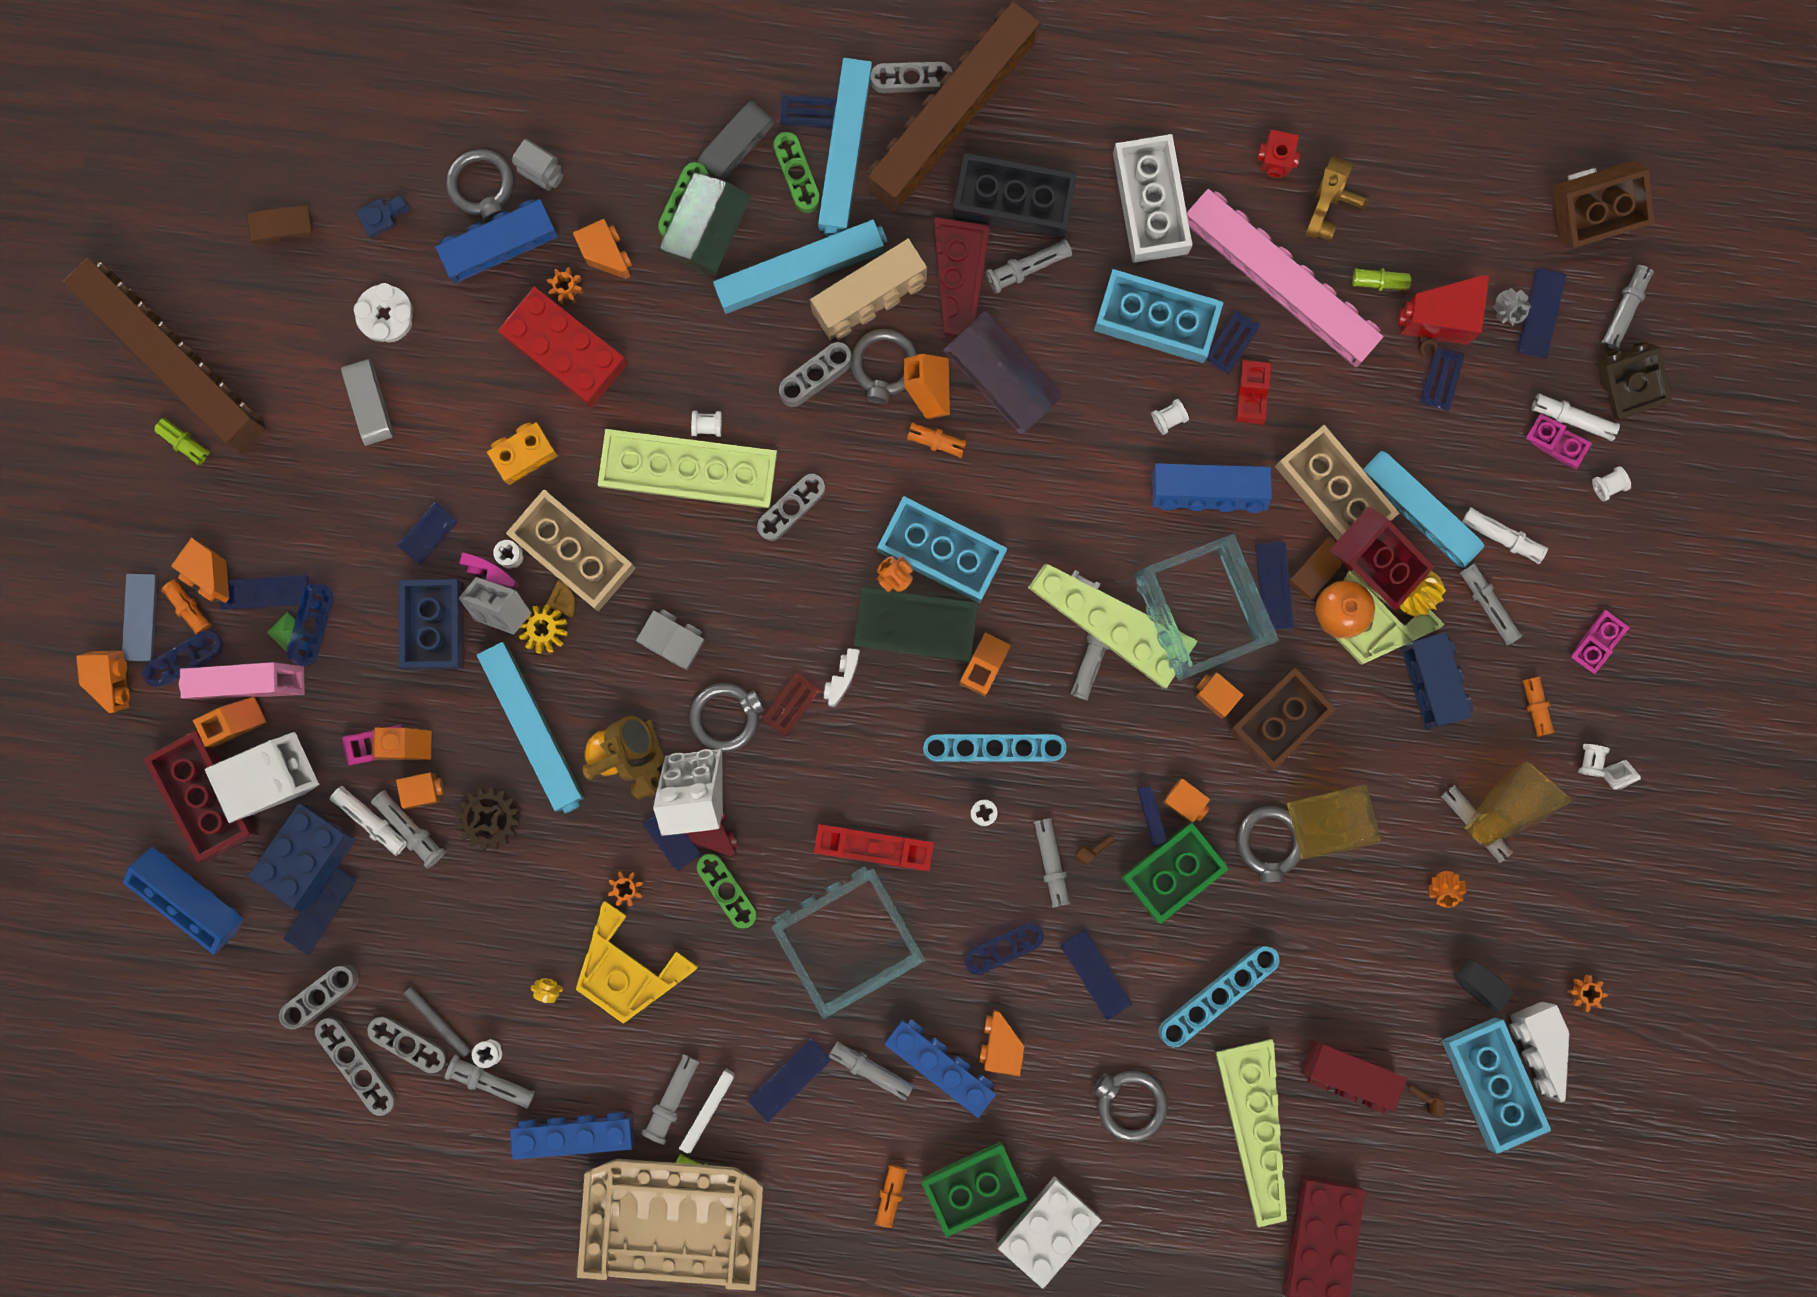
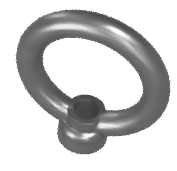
M475 149L459 156L450 166L446 177L447 193L452 203L463 212L472 215H482L485 222H491L494 216L505 212L503 205L508 200L513 189L511 167L501 155L491 150ZM475 161H488L494 164L501 173V188L495 197L485 198L479 204L471 203L461 196L457 185L458 177L468 164Z
M877 329L865 334L854 346L851 354V369L857 382L867 390V400L874 403L887 404L889 403L890 395L905 390L904 375L898 381L890 384L880 380H871L864 372L862 366V357L865 350L874 342L888 340L901 346L907 358L916 356L918 353L914 344L904 334L892 329Z
M730 683L714 684L701 691L693 701L689 715L691 730L695 738L710 750L721 749L722 753L736 751L745 746L754 736L758 726V713L764 711L765 706L755 689L747 692L743 688ZM718 695H730L737 698L747 714L744 730L739 736L729 741H719L710 737L705 732L701 723V713L704 705L711 698Z
M1265 806L1252 811L1243 820L1238 831L1237 845L1244 862L1252 870L1260 873V882H1284V874L1292 870L1303 856L1305 835L1300 822L1292 813L1280 807ZM1262 819H1280L1287 824L1292 832L1294 840L1292 852L1287 859L1280 863H1263L1253 855L1250 849V831Z
M1126 1071L1112 1078L1105 1073L1093 1089V1093L1099 1097L1098 1111L1102 1124L1110 1134L1120 1140L1138 1142L1148 1139L1161 1128L1166 1119L1168 1109L1166 1094L1160 1083L1149 1074L1140 1071ZM1127 1083H1139L1146 1086L1152 1092L1156 1101V1111L1153 1119L1148 1125L1138 1130L1122 1128L1114 1121L1110 1112V1101L1117 1094L1119 1087Z

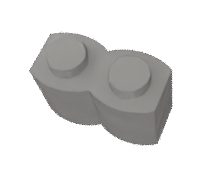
M528 139L523 140L512 158V163L517 166V172L546 191H550L551 188L555 189L563 178L561 173L562 167L558 164V158Z
M663 609L660 614L653 610L636 640L637 643L688 671L705 642L700 637L702 631L690 624H687L685 628L675 623L677 617Z

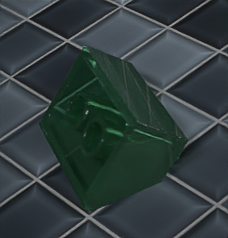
M693 172L658 250L708 276L717 273L752 195L726 181Z

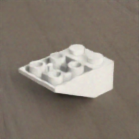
M295 732L270 740L205 769L229 823L303 796L319 785Z
M704 749L699 752L674 753L665 756L653 806L662 836L719 829L723 811L721 749Z
M1539 1002L1509 1015L1513 1022L1510 1024V1029L1515 1039L1520 1040L1524 1047L1522 1056L1529 1068L1532 1067L1537 1078H1534V1084L1541 1095L1544 1094L1547 1098L1564 1102L1566 1096L1569 1031L1557 1005Z

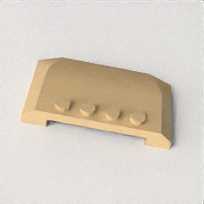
M615 1159L586 1171L584 1174L577 1278L607 1280L608 1277L725 1285L726 1289L755 1291L764 1184L735 1167Z

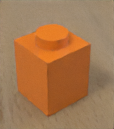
M1218 673L1213 674L1211 677L1206 674L1196 686L1199 692L1195 697L1221 719L1227 716L1243 696L1239 690Z
M430 772L396 780L402 809H411L442 802L441 795H444V786L441 777L437 778L436 773Z
M1179 779L1162 801L1164 805L1189 823H1193L1195 820L1200 822L1210 809L1207 806L1210 799L1184 779Z

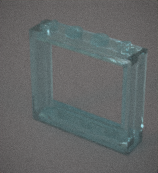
M1234 534L1150 565L1134 574L1139 585L1136 589L1144 597L1147 605V615L1157 628L1159 644L1166 650L1169 657V668L1174 669L1178 681L1279 641ZM1217 551L1254 641L1193 665L1155 574Z
M866 866L850 874L853 879L845 885H842L840 881L825 889L827 895L818 900L815 895L800 903L801 910L794 914H791L789 910L774 918L777 924L771 926L823 1020L926 961L874 868L868 871ZM870 880L911 954L831 1001L824 1003L784 929Z

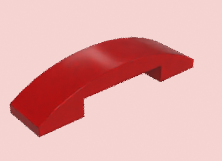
M818 824L814 853L929 871L934 842Z

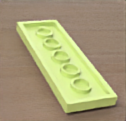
M605 429L598 487L770 509L777 451Z

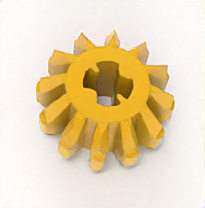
M1431 571L1399 608L1415 618L1421 614L1427 616L1431 609L1437 610L1436 605L1444 601L1442 595L1446 591L1441 578Z
M545 605L541 613L538 606H533L534 616L532 617L530 614L527 618L529 620L528 623L522 624L520 628L527 631L521 633L519 638L521 640L529 639L525 647L531 649L536 645L535 649L538 654H542L544 645L549 653H553L552 643L560 647L563 646V642L558 639L559 635L568 636L567 631L560 629V627L567 625L568 622L566 619L558 620L561 615L558 609L551 614V606ZM546 622L549 623L546 627L549 630L548 634L544 635L541 633V637L538 636L540 633L538 626L540 624L546 625Z

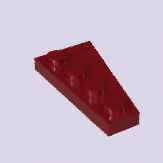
M934 217L944 335L966 339L973 338L990 230L988 225Z

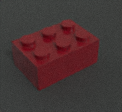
M1369 506L1329 550L1378 599L1395 611L1434 568L1433 564L1388 518Z
M1314 1040L1301 1071L1302 1074L1308 1077L1307 1082L1326 1091H1329L1330 1086L1336 1088L1335 1094L1353 1102H1357L1358 1097L1362 1098L1363 1105L1381 1113H1385L1386 1108L1395 1112L1407 1077Z

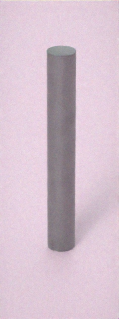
M412 986L403 994L462 1058L472 1051Z

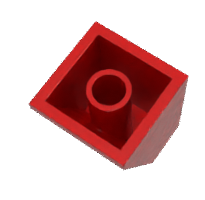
M1482 275L1417 293L1399 311L1398 325L1402 326L1400 335L1421 336L1433 340L1469 345L1482 333L1489 276Z

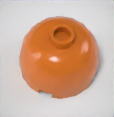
M1344 580L1331 584L1321 592L1316 602L1315 613L1321 624L1320 626L1326 633L1336 638L1348 639L1356 637L1368 629L1374 619L1375 604L1367 588L1357 582Z

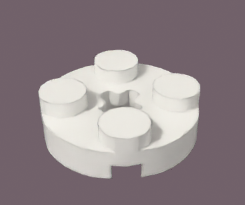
M386 283L373 286L359 297L358 302L354 306L356 323L359 329L371 340L395 342L404 337L411 329L414 313L413 305L407 295L397 287ZM382 307L384 309L391 308L388 320L377 318L379 309Z

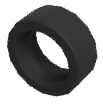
M1467 959L1454 975L1455 980L1467 992L1495 1011H1500L1513 995V991L1503 980L1473 959Z

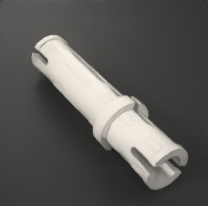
M1538 393L1536 395L1538 400L1533 401L1532 411L1550 416L1559 423H1568L1610 441L1615 439L1613 434H1618L1620 424L1572 407L1565 400L1559 402Z
M1472 507L1469 508V511H1467L1462 523L1510 548V552L1524 555L1537 564L1541 563L1548 551V547L1526 537V533L1522 531L1518 533L1483 515Z
M344 786L335 790L331 795L330 801L339 806L348 816L361 825L370 834L372 840H378L393 855L397 856L407 846V840L397 834L389 826L390 823L387 820H382L376 816L368 807L345 789Z

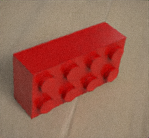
M533 287L498 330L507 342L591 408H593L628 365L621 354L536 287Z

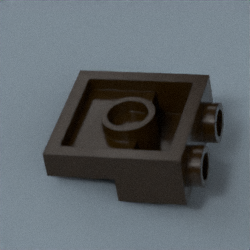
M1648 341L1631 345L1632 350L1623 354L1622 351L1606 353L1604 355L1605 360L1597 362L1603 389L1609 393L1614 418L1618 420L1672 402L1661 348L1649 344Z

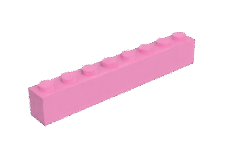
M1207 189L1187 212L1189 227L1355 368L1360 365L1384 337L1380 334L1379 327L1369 320L1365 321L1358 315V310L1349 302L1343 303L1337 298V294L1331 286L1325 283L1322 285L1314 278V273L1305 265L1299 266L1292 260L1293 256L1287 249L1281 246L1278 248L1270 241L1271 237L1264 230L1256 229L1248 223L1249 219L1240 210L1234 211L1229 207L1227 200L1216 191L1213 193Z

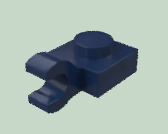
M399 195L391 199L387 205L380 198L357 210L356 213L368 237L372 239L395 227L396 224L393 218L406 213L410 208L406 200Z

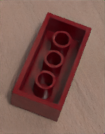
M195 730L143 758L196 862H209L258 835L249 816L231 823L228 822L205 771L206 768L221 761L214 748L204 746L198 731Z
M1301 1176L1283 1290L1285 1297H1350L1366 1191L1360 1186Z

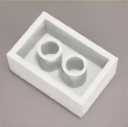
M1054 1176L997 1242V1247L1041 1288H1044L1102 1220L1095 1211Z

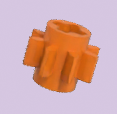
M569 267L565 272H559L555 269L556 275L554 278L547 279L548 284L553 286V289L548 292L551 297L558 295V301L561 305L565 300H571L575 303L574 297L576 294L583 293L582 288L576 285L582 280L580 275L572 277V271ZM565 281L569 286V289L566 291L561 286V283Z
M890 556L879 565L877 572L880 575L877 577V580L888 593L892 588L896 592H901L912 582L913 577L910 573L913 569L903 556L898 560Z
M620 871L618 872L619 880H609V883L614 887L613 891L608 893V896L615 895L618 898L617 906H620L623 900H627L628 905L631 907L634 904L632 900L634 897L643 898V895L638 892V887L644 885V882H636L634 880L635 872H632L629 878H625L624 873ZM629 881V888L632 889L633 892L632 894H626L623 897V890L620 889L619 886L620 884H626Z
M1443 871L1438 873L1436 877L1431 878L1432 885H1429V897L1436 898L1437 905L1451 908L1458 905L1459 901H1463V894L1466 893L1465 881H1459L1458 874L1451 871Z
M1585 975L1584 982L1574 978L1575 986L1573 990H1567V993L1573 994L1575 999L1571 1005L1579 1006L1583 1004L1582 1009L1584 1012H1590L1591 1005L1601 1009L1602 1006L1599 1002L1602 997L1608 996V994L1602 993L1600 988L1603 985V981L1592 983L1591 975ZM1583 991H1592L1591 996H1583Z

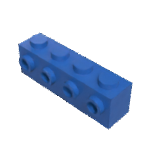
M541 199L537 201L528 200L519 206L520 209L511 213L508 211L501 212L494 216L491 222L484 225L482 223L472 225L467 229L466 233L460 236L451 235L441 240V244L435 246L451 281L456 284L558 238Z
M1155 464L1152 473V507H1160L1162 510L1189 508L1191 511L1218 509L1220 512L1247 510L1250 513H1259L1263 510L1267 511L1272 500L1271 467Z
M151 847L128 867L122 882L213 955L237 934L244 919L235 909L228 907L212 891L200 885L188 872L181 870L165 854L160 853L154 847Z
M902 1019L887 1038L884 1045L979 1118L996 1096V1092L992 1089L995 1084L982 1074L979 1077L969 1071L971 1065L958 1055L953 1059L945 1052L948 1047L935 1037L930 1041L922 1034L924 1029L915 1021L910 1019L907 1023Z
M624 1112L608 1113L607 1118L595 1119L594 1114L577 1116V1121H566L565 1117L549 1118L548 1123L536 1124V1120L518 1121V1126L510 1129L512 1160L630 1150L635 1146L633 1116H625Z

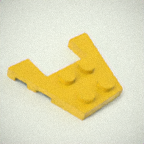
M604 901L576 990L624 1024L696 971L698 966L676 952L661 974L657 976L610 942V939L627 915L607 901Z

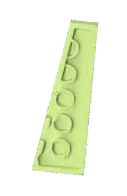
M1049 564L1043 565L1028 587L1162 688L1168 687L1198 642L1188 635Z
M1273 1039L1216 1051L1217 1063L1257 1227H1263L1287 1221Z

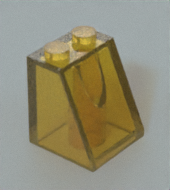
M1526 760L1496 782L1464 828L1472 834L1476 841L1488 847L1539 824L1569 804L1572 799Z
M1367 784L1287 802L1301 859L1356 849L1381 842Z

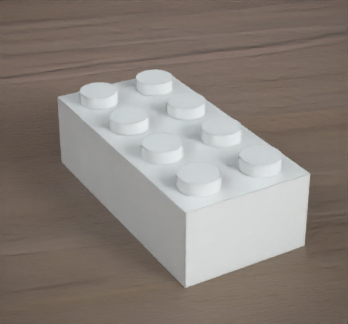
M1173 135L1116 143L1113 158L1132 263L1189 254L1192 240Z

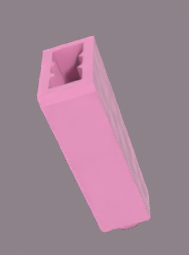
M272 662L180 669L179 689L181 691V698L195 700L305 695L304 666Z

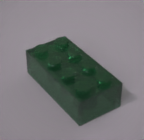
M862 587L854 647L969 664L978 603L893 591L888 593L886 590Z

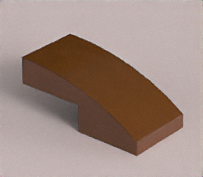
M307 205L268 209L246 215L251 243L278 242L281 238L306 237L312 233Z
M1327 536L1309 559L1302 564L1289 580V583L1309 600L1314 598L1342 565L1329 551L1336 543L1330 536Z

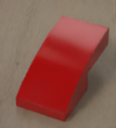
M1242 360L1236 422L1264 425L1266 421L1267 395L1270 389L1271 363Z

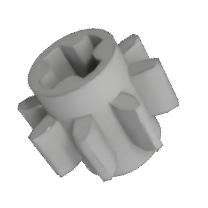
M1513 288L1503 291L1498 295L1495 305H1493L1497 312L1496 317L1502 323L1508 321L1511 325L1522 322L1527 317L1529 308H1531V305L1527 302L1529 297L1522 290L1517 293Z

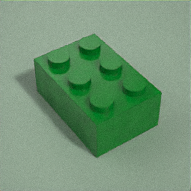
M1188 823L1120 878L1157 924H1161L1228 871L1229 868L1195 825Z
M1001 1141L921 1178L922 1186L946 1238L1027 1200Z

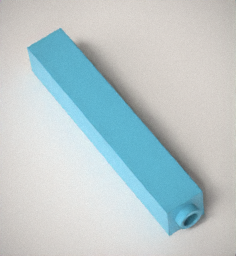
M843 58L818 222L819 231L824 232V235L828 237L849 228L871 82V61Z
M873 219L713 281L723 310L725 314H728L884 253V243L887 242V238L882 226L876 227Z
M501 642L477 654L554 810L558 812L563 810L564 814L580 807L578 801L584 799V796L508 645Z

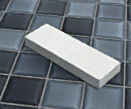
M727 1068L724 1070L681 1144L680 1150L687 1154L691 1153L733 1081L735 1073Z

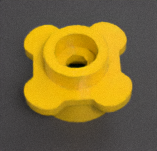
M542 978L535 981V985L531 986V990L534 992L533 997L536 1000L544 1003H554L557 997H559V992L563 991V987L557 985V982L552 979Z

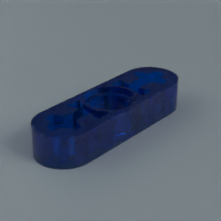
M313 583L308 585L303 592L287 650L289 660L295 665L310 666L317 659L333 602V592L326 585ZM314 593L322 595V601H317L313 598ZM309 608L320 610V612H310ZM312 616L315 618L317 625L313 632L308 633L304 628V622L308 617ZM301 636L312 638V641L301 640ZM304 649L307 651V656L301 657L298 654V650Z
M202 631L152 660L143 670L145 682L154 687H165L180 678V669L198 668L215 658L223 650L224 643L221 636L211 631ZM205 638L215 640V642L212 644V651L208 649H202L201 651L196 653V651L191 648L192 645H194V648L197 649L204 646L206 644L204 640ZM182 651H187L191 656V661L186 667H179L176 663V657ZM171 666L176 671L174 674L172 670L163 672L161 674V681L152 678L155 674L154 668L162 670Z
M1033 923L1017 927L970 949L964 957L965 967L969 972L976 975L992 970L1040 947L1044 940L1043 931L1038 925ZM1028 928L1032 932L1037 931L1039 936L1035 937L1036 943L1031 945L1029 941L1020 944L1023 950L1018 952L1017 944L1011 938V935L1017 933V939H1020L1026 935L1025 930ZM1001 940H1007L1012 945V952L1008 957H1000L995 951L996 944ZM990 946L991 954L997 962L991 964L989 958L982 962L983 967L981 969H978L976 966L971 967L969 962L973 960L972 954L977 953L978 956H983L987 954L984 948Z

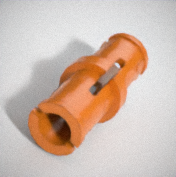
M912 422L910 430L921 435L909 432L907 440L931 447L930 450L935 452L938 449L958 456V458L962 457L963 450L955 448L953 445L965 449L966 440L943 434L941 429L935 431Z
M177 579L168 582L162 587V593L166 595L176 608L175 613L177 616L183 617L196 636L203 634L211 627L212 624L208 622L197 608V601L187 595Z
M1540 676L1522 681L1529 703L1527 711L1531 712L1537 737L1555 733L1548 707L1551 706L1549 701L1546 702Z
M889 1165L884 1190H880L879 1194L881 1202L875 1224L893 1228L898 1202H902L903 1198L900 1194L907 1169L896 1165Z

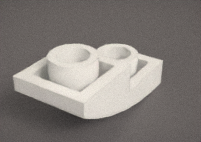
M848 648L847 655H841L839 672H844V677L832 676V681L826 682L824 699L829 700L828 705L830 707H835L849 688L858 664L859 650Z

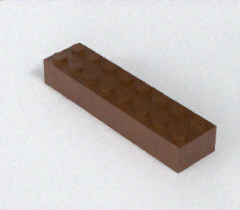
M1014 1L1007 8L1003 6L994 17L995 23L989 30L985 28L976 39L978 44L972 51L966 50L958 61L960 66L954 73L948 72L940 83L942 88L936 95L931 93L922 105L923 111L918 117L913 115L904 126L905 132L900 139L895 137L886 148V156L881 161L877 159L867 172L869 174V193L894 213L899 210L1037 42L1040 22Z
M87 257L63 281L224 443L242 453L265 430L259 423L262 417L253 408L241 401L242 397L221 381L222 378L210 366L208 367L201 361L202 358L191 347L182 342V338L172 328L165 325L161 321L162 318L150 307L148 308L142 302L140 296L130 287L128 288L122 282V279L103 262L99 261L96 264Z

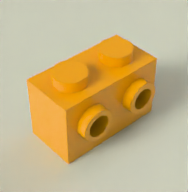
M529 422L520 426L516 430L517 434L509 439L503 437L495 441L491 445L492 449L487 451L501 477L508 485H511L558 456L537 422L534 424Z

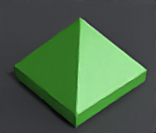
M286 612L267 633L288 653L308 631L289 612Z

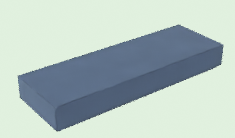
M126 574L122 651H124V659L126 661L154 662L158 575Z

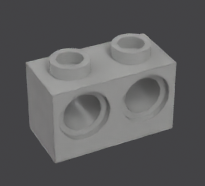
M478 577L472 581L459 597V600L475 621L513 635L531 614L517 591Z

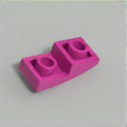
M1540 414L1526 440L1560 462L1578 470L1592 443L1567 431V426Z
M462 552L459 564L467 567V573L484 576L485 571L487 572V581L510 589H519V584L499 567L482 558Z
M1604 610L1583 637L1571 657L1593 674H1596L1613 653L1612 649L1630 627L1607 610Z

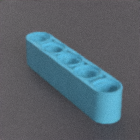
M1380 451L1365 466L1363 471L1390 503L1455 564L1465 568L1484 548L1483 542L1390 455Z
M931 735L924 742L923 752L926 758L933 762H1055L1064 756L1067 747L1063 738L1058 735ZM934 740L942 742L945 748L944 753L937 757L932 756L928 752V745ZM963 740L971 742L974 748L973 753L966 757L960 755L957 751L959 742ZM992 740L1000 742L1002 753L995 757L989 755L986 750L988 742ZM1021 740L1027 741L1031 745V753L1025 757L1017 754L1015 749L1017 742ZM1050 740L1056 741L1060 745V753L1054 757L1049 756L1045 752L1046 742Z
M1257 946L1164 1020L1158 1030L1160 1039L1171 1047H1179L1275 971L1280 962L1277 951L1267 946ZM1263 951H1267L1271 956V962L1266 967L1259 966L1257 962L1258 955ZM1244 969L1248 973V981L1246 984L1238 986L1234 979L1237 971ZM1217 988L1224 989L1226 993L1225 1000L1220 1004H1215L1211 996L1212 992ZM1195 1006L1201 1007L1203 1011L1202 1019L1198 1022H1191L1189 1011ZM1171 1025H1177L1180 1028V1036L1174 1041H1170L1166 1037V1030Z

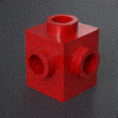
M1271 130L1267 136L1266 144L1261 143L1257 160L1262 161L1260 171H1265L1268 176L1274 178H1282L1283 176H1288L1292 168H1297L1301 153L1296 151L1299 135Z

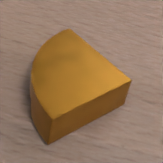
M558 579L546 605L574 618L576 611L574 594L564 582Z

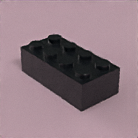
M964 153L953 208V218L1065 238L1077 174Z

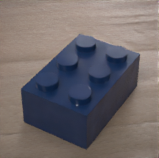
M458 579L399 580V668L404 670L464 669V605L459 600V597L464 592L463 582Z
M1445 632L1401 646L1425 730L1472 717L1470 711H1473V703L1469 694H1465L1462 683L1465 682L1462 668L1456 666L1453 655L1456 654V648L1452 638H1448Z
M298 803L248 877L292 909L307 912L357 838L315 808Z

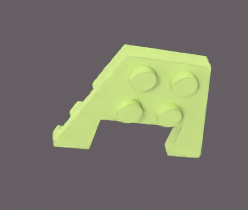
M1348 571L1344 580L1357 582L1365 588H1367L1350 571ZM1368 589L1375 604V614L1372 623L1366 631L1356 637L1336 639L1362 665L1436 631L1445 624L1430 610L1427 616L1421 614L1417 618L1413 617L1404 626Z

